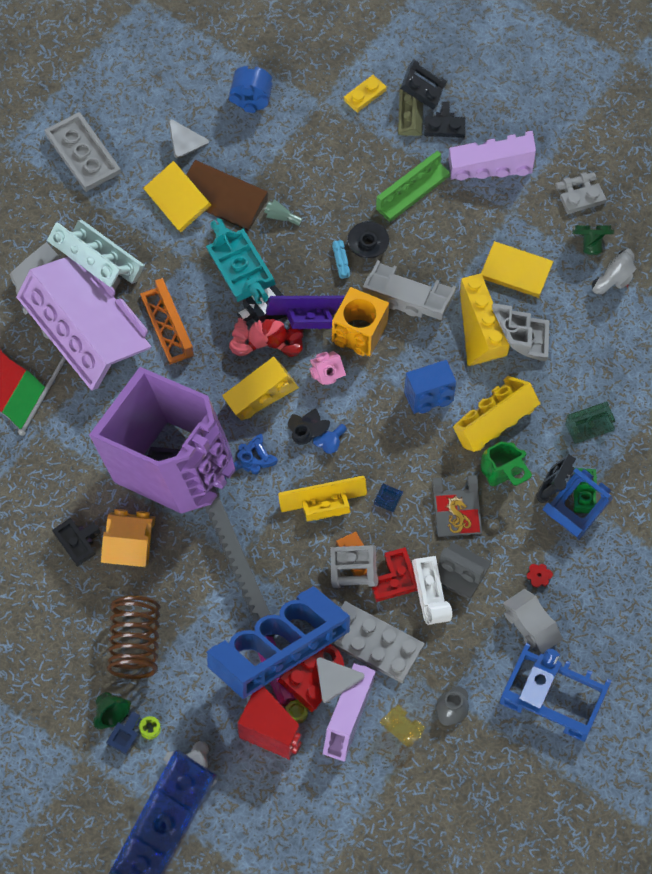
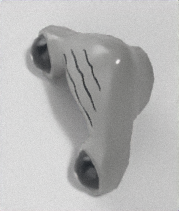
M631 249L620 251L611 260L604 275L592 282L593 293L602 295L613 285L620 289L629 286L633 278V272L636 270L634 253Z

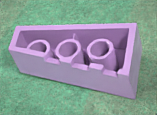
M533 131L525 132L526 136L516 137L515 134L509 135L506 140L495 141L494 138L487 140L482 145H478L475 142L449 148L448 160L451 179L465 180L475 177L484 179L490 176L506 177L508 175L525 176L532 174L536 154Z

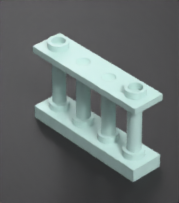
M83 220L77 222L73 232H70L59 223H55L47 239L50 244L109 287L113 286L118 275L131 284L136 283L145 267L144 264Z

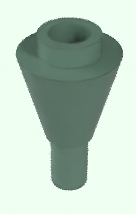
M275 199L273 202H268L264 213H267L266 218L289 221L300 226L303 219L292 214Z

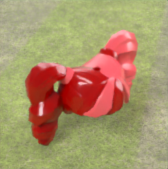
M238 318V322L235 323V329L232 332L234 338L229 343L232 353L238 356H246L256 349L268 346L279 349L286 356L296 357L303 350L302 338L304 330L292 329L290 323L287 330L281 321L275 319H266L263 323L258 320V322L252 324L250 330H247V322Z

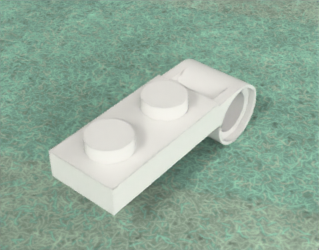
M436 556L412 560L424 621L428 625L451 621L452 608L449 602L444 601Z

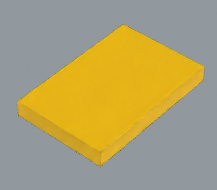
M174 161L143 188L180 232L211 206L210 202Z
M494 241L481 274L484 280L540 298L553 261Z

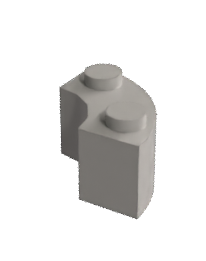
M523 589L503 602L506 609L505 617L511 624L514 623L524 636L525 644L526 642L531 644V650L534 648L542 654L563 640L556 622L545 612L537 597L531 592Z

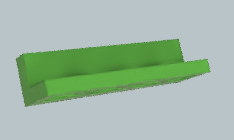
M436 151L377 196L376 210L391 222L450 177V172L441 164V153Z

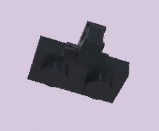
M442 102L441 112H436V116H425L424 136L465 138V117H454V113H450V102Z
M69 518L52 530L77 567L96 555L90 546L94 543L92 539L101 534L95 522L86 528L83 526L78 528L73 520Z

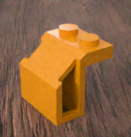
M115 509L114 512H111L107 517L106 532L103 534L101 563L146 567L149 563L151 530L155 525V516H150L149 512L144 511L128 514V510Z

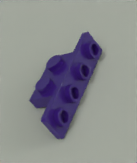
M270 296L266 307V314L287 315L292 329H332L333 318L331 315L336 314L345 296Z

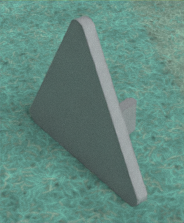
M174 120L169 121L173 151L176 158L189 154L209 143L208 139Z
M317 658L321 696L324 703L329 702L364 679V674L323 658Z

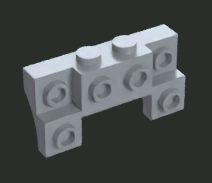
M377 260L372 272L367 276L363 285L364 293L389 302V309L403 311L409 316L422 318L424 314L439 320L443 319L447 307L449 308L455 294L456 286L451 288L440 284L436 280L431 291V286L395 275L397 266L392 268L381 264Z

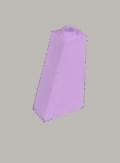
M355 663L352 669L363 673L364 679L341 693L327 728L323 749L324 755L344 762L371 691L376 672L367 666H360Z

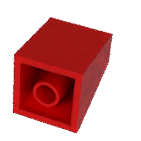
M264 686L252 693L238 721L239 738L290 760L292 754L297 755L302 744L300 741L302 734H299V724Z

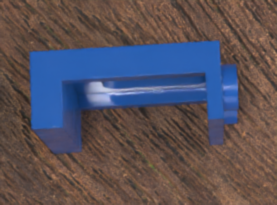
M575 468L573 471L575 474L567 482L566 488L559 492L550 504L547 503L542 510L576 538L580 539L613 498L609 494L611 490L603 483L597 485L592 481L594 477L585 469L580 471ZM582 482L587 483L601 495V499L585 518H580L565 506V501Z

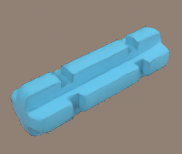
M342 240L334 241L332 247L335 253L339 277L341 279L349 278L350 269L346 251L344 250V242Z

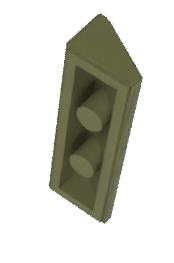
M400 89L398 135L422 136L423 103Z

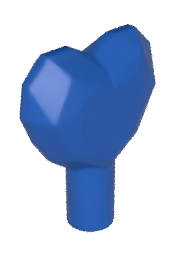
M340 424L333 432L326 431L322 436L313 438V444L323 448V451L327 454L336 452L340 444L339 437L347 431L346 426Z

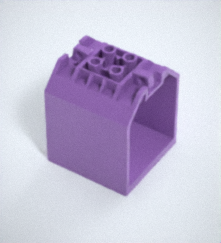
M139 367L89 434L115 483L179 513L211 505L217 494L210 490L213 486L223 489L227 484L225 477L230 479L235 472L230 445L209 397L142 367ZM167 422L191 433L175 457L158 462L144 455Z

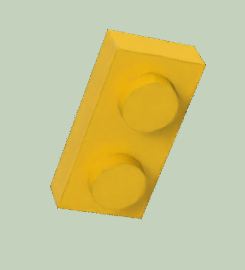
M372 75L346 94L344 101L358 113L387 91V86Z

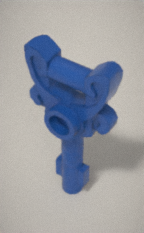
M259 434L248 445H239L238 460L234 462L235 471L243 468L247 472L251 470L252 474H259L260 468L274 466L277 464L278 459L273 455H268L263 447V436ZM253 450H256L261 460H257L255 457H253Z

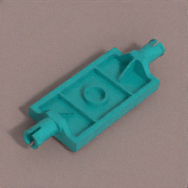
M216 219L218 225L213 220L210 225L216 234V238L206 248L235 299L239 302L253 296L257 304H262L260 298L265 303L268 300V295L264 290L276 283L245 230L241 229L234 232L226 228L222 219Z

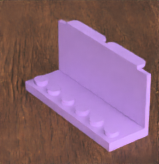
M65 257L30 269L16 298L90 390L93 391L98 389L112 364L149 350L152 346L145 339L147 336L146 327L123 299L116 300L114 298V288L106 285L71 258Z

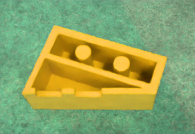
M273 356L223 394L222 397L235 415L242 421L251 418L256 412L299 387L287 370Z

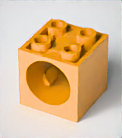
M350 287L332 320V341L339 347H348L354 350L358 355L371 357L388 324L389 302ZM353 320H364L369 322L370 325L357 328L348 323Z

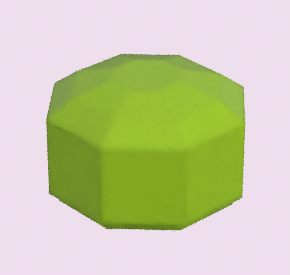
M298 700L290 701L285 707L286 711L297 723H303L308 717L307 708Z

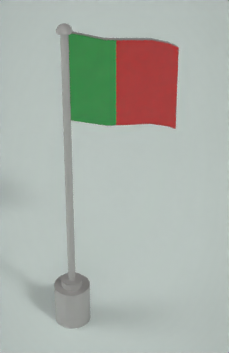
M119 277L116 278L112 286L114 290H116L121 281ZM0 349V413L5 415L19 429V435H26L25 431L66 361L64 356L46 387H44L29 371L10 360Z

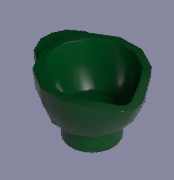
M109 692L102 693L95 702L97 707L93 725L99 730L115 727L118 722L122 723L129 714L131 702Z

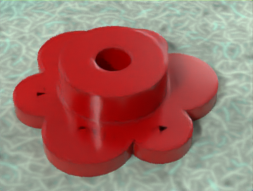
M532 564L529 567V573H527V579L531 580V585L535 588L541 585L547 586L553 576L552 571L547 569L545 564H540L539 566Z

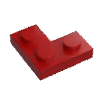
M406 547L384 553L389 574L378 576V585L371 587L375 601L379 602L418 591L414 570Z

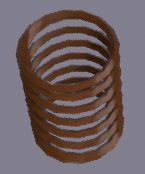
M143 596L117 598L110 604L111 611L115 614L110 617V621L114 624L109 630L114 635L109 638V642L113 645L108 651L113 656L107 660L109 663L107 670L114 676L126 679L151 677L158 671L155 662L158 659L156 651L159 648L156 641L159 638L157 630L160 625L157 620L160 618V612L158 611L160 604L154 599ZM126 600H141V601H147V602H150V603L155 604V605H156V608H154L153 606H151V605H149V604H146V603L137 602V601H126ZM133 605L145 607L152 611L131 612L123 611L116 607ZM119 616L142 617L150 621L142 623L120 622L114 618ZM155 623V628H152L148 625ZM140 627L149 631L143 633H122L115 631L114 628ZM154 633V636H155L154 639L151 638V637H148V635H151V634ZM118 637H137L148 642L137 644L120 643L113 639ZM151 644H154V648H153V649H151V648H149V647H147V646H149V645H151ZM138 648L148 652L121 654L114 652L113 649ZM153 654L154 658L151 660L147 656ZM118 658H129V659L117 660V661H114V662L112 661V660L118 659ZM125 663H135V664H134V665H127V664H125ZM112 666L121 669H139L149 666L153 670L140 675H129L113 671Z

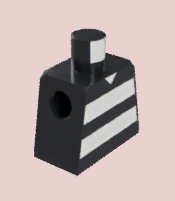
M276 285L264 290L268 295V300L270 296H284ZM253 296L243 300V307L245 309L237 313L238 318L246 322L254 319L255 322L260 320L261 323L266 319L278 320L287 316L267 315L266 307L268 300L264 303L263 299L260 298L262 304H257Z

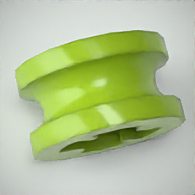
M147 716L139 724L140 733L146 739H154L160 734V723L155 717ZM148 723H152V726L154 724L157 726L153 728L152 733H148V730L144 731Z

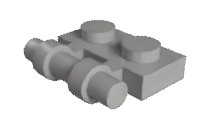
M586 172L581 173L578 177L571 179L567 177L562 179L561 182L555 183L557 191L563 189L566 191V193L560 195V199L567 214L606 203L607 199L599 183L590 184V181L596 180L594 172L589 174ZM582 184L583 186L580 189H573V186Z

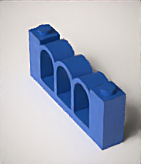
M313 586L296 596V600L285 603L280 609L279 616L267 615L258 620L255 625V631L245 630L238 632L231 637L229 643L224 640L218 645L211 647L207 651V667L244 699L349 633L350 616ZM294 619L305 620L315 629L305 635L290 621ZM271 634L280 635L291 644L279 650L264 636ZM254 650L266 660L254 666L239 652Z

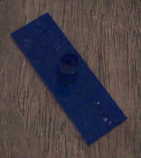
M175 750L109 874H164L217 775L183 752Z

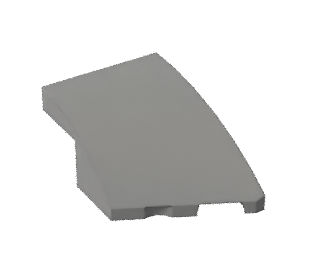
M47 242L10 273L12 282L16 286L17 294L30 269L61 259ZM23 308L24 314H28V311Z
M493 303L492 310L509 345L524 356L547 361L549 320L531 318V313L512 311V306Z

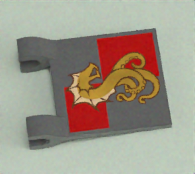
M477 475L468 476L467 490L443 491L442 477L433 478L432 489L438 538L482 535Z

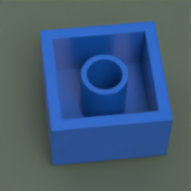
M444 360L406 372L404 393L413 414L418 412L426 413L436 406L445 407L454 401L456 379L448 361Z

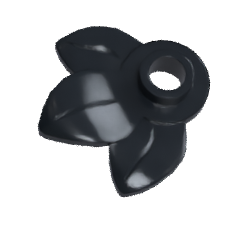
M313 409L302 418L292 414L288 421V427L292 431L293 441L296 444L304 445L313 438L322 436L330 427V421L321 420L318 410Z

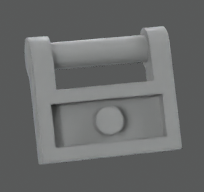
M376 546L331 547L332 587L341 588V586L345 585L376 587L378 585ZM367 569V576L341 577L340 570Z

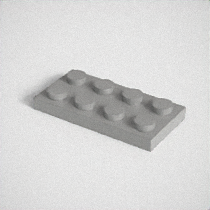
M80 112L44 130L45 135L85 192L121 174V169Z
M345 601L341 609L350 616V632L331 644L403 684L425 643Z

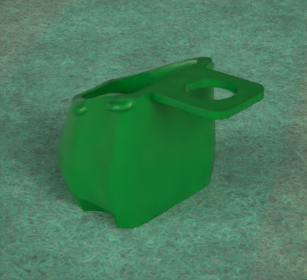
M501 441L482 453L481 471L490 486H497L508 479L514 486H517L529 480L532 476L530 470L525 465L526 451L518 449L512 442ZM524 471V476L522 478L514 477L517 474Z

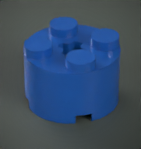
M248 66L238 68L234 72L229 101L243 108L248 113H255L256 110L265 108L269 103L273 86L271 75L259 67L254 69H248Z

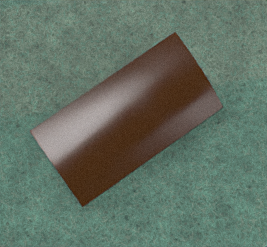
M197 160L193 162L186 174L210 202L211 206L205 212L248 231L268 201V191Z

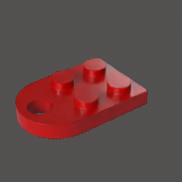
M332 644L293 667L278 679V682L310 712H313L322 702L317 658L325 659L323 652H328L332 657V662L344 666L341 653Z

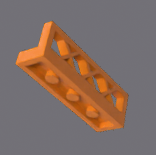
M163 278L155 280V289L140 293V297L167 360L171 365L193 357L194 354L187 332ZM158 294L160 300L156 306L148 303L147 298ZM158 311L167 315L164 323L155 319ZM165 328L174 331L175 334L172 340L162 336ZM172 346H176L182 349L183 354L171 357L170 350Z

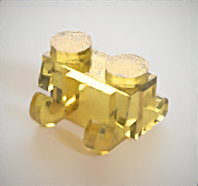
M397 704L379 723L385 726L384 728L398 738L402 744L411 747L418 741L426 727L416 719L412 722L406 717L408 712Z

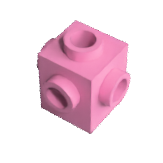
M334 351L319 353L316 355V358L310 360L312 365L310 373L313 379H317L322 385L333 384L337 381L336 379L346 376L341 357Z

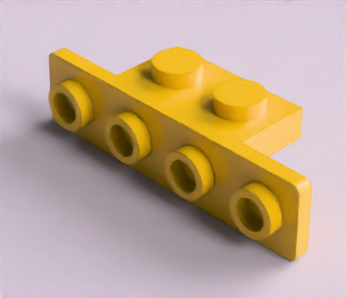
M359 476L278 493L281 512H287L303 508L307 522L350 513V506L347 499L367 495L365 476Z

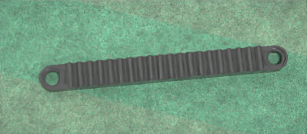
M213 486L210 491L216 493L217 497L211 505L205 506L206 513L209 514V520L212 521L215 534L219 538V543L222 544V550L225 551V557L228 559L229 566L232 567V573L235 574V580L239 584V589L242 590L245 603L249 605L253 621H258L262 617L271 614L215 486Z

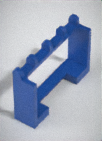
M526 642L503 691L499 704L521 713L523 708L564 726L563 733L585 742L612 680L607 679L603 685L590 679L592 674L590 670L587 671L586 676L569 670L571 664L569 661H566L564 667L561 666L558 673L601 693L587 725L543 705L541 709L519 699L520 695L511 691L524 661L527 659L536 662L539 658L538 655L529 652L531 644Z

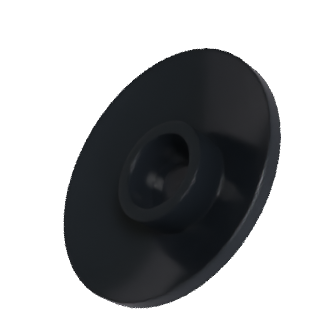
M361 222L350 230L348 245L351 251L360 257L375 258L387 250L389 234L382 225L376 222Z

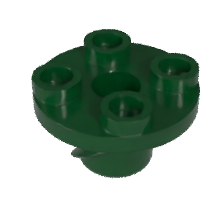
M575 225V230H572V234H581L583 236V252L585 254L599 255L603 252V237L605 234H614V230H611V225H596V230H591V225Z

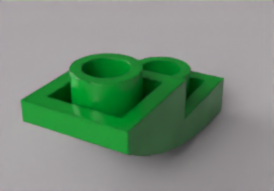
M585 469L594 477L592 481L597 484L596 469ZM582 482L573 492L574 513L589 514L597 504L596 490L587 483Z

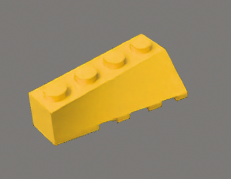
M482 274L461 278L460 299L467 367L508 356L509 343L492 310L493 301Z
M507 376L503 379L504 385L501 387L496 386L491 391L493 395L490 398L482 399L478 403L479 408L477 410H470L453 426L462 447L473 452L479 451L490 440L498 438L505 429L516 425L523 416L531 414L534 408L540 405V401L531 383Z

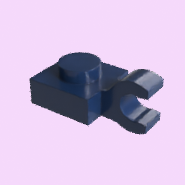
M132 712L125 725L118 722L106 742L107 745L128 755L139 737L135 730L142 720L141 716Z

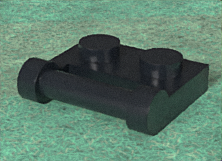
M413 59L408 66L400 89L434 110L439 103L447 80L435 76ZM415 72L418 73L419 75H421L422 77H424L425 79H427L428 81H430L431 83H433V84L436 85V86L434 87L433 85H431V84L428 83L427 81L423 80L422 78H420L419 76H417V75L415 74Z
M568 454L550 468L536 494L539 502H547L551 495L561 492L566 488L565 479H568L573 473V464L576 458Z

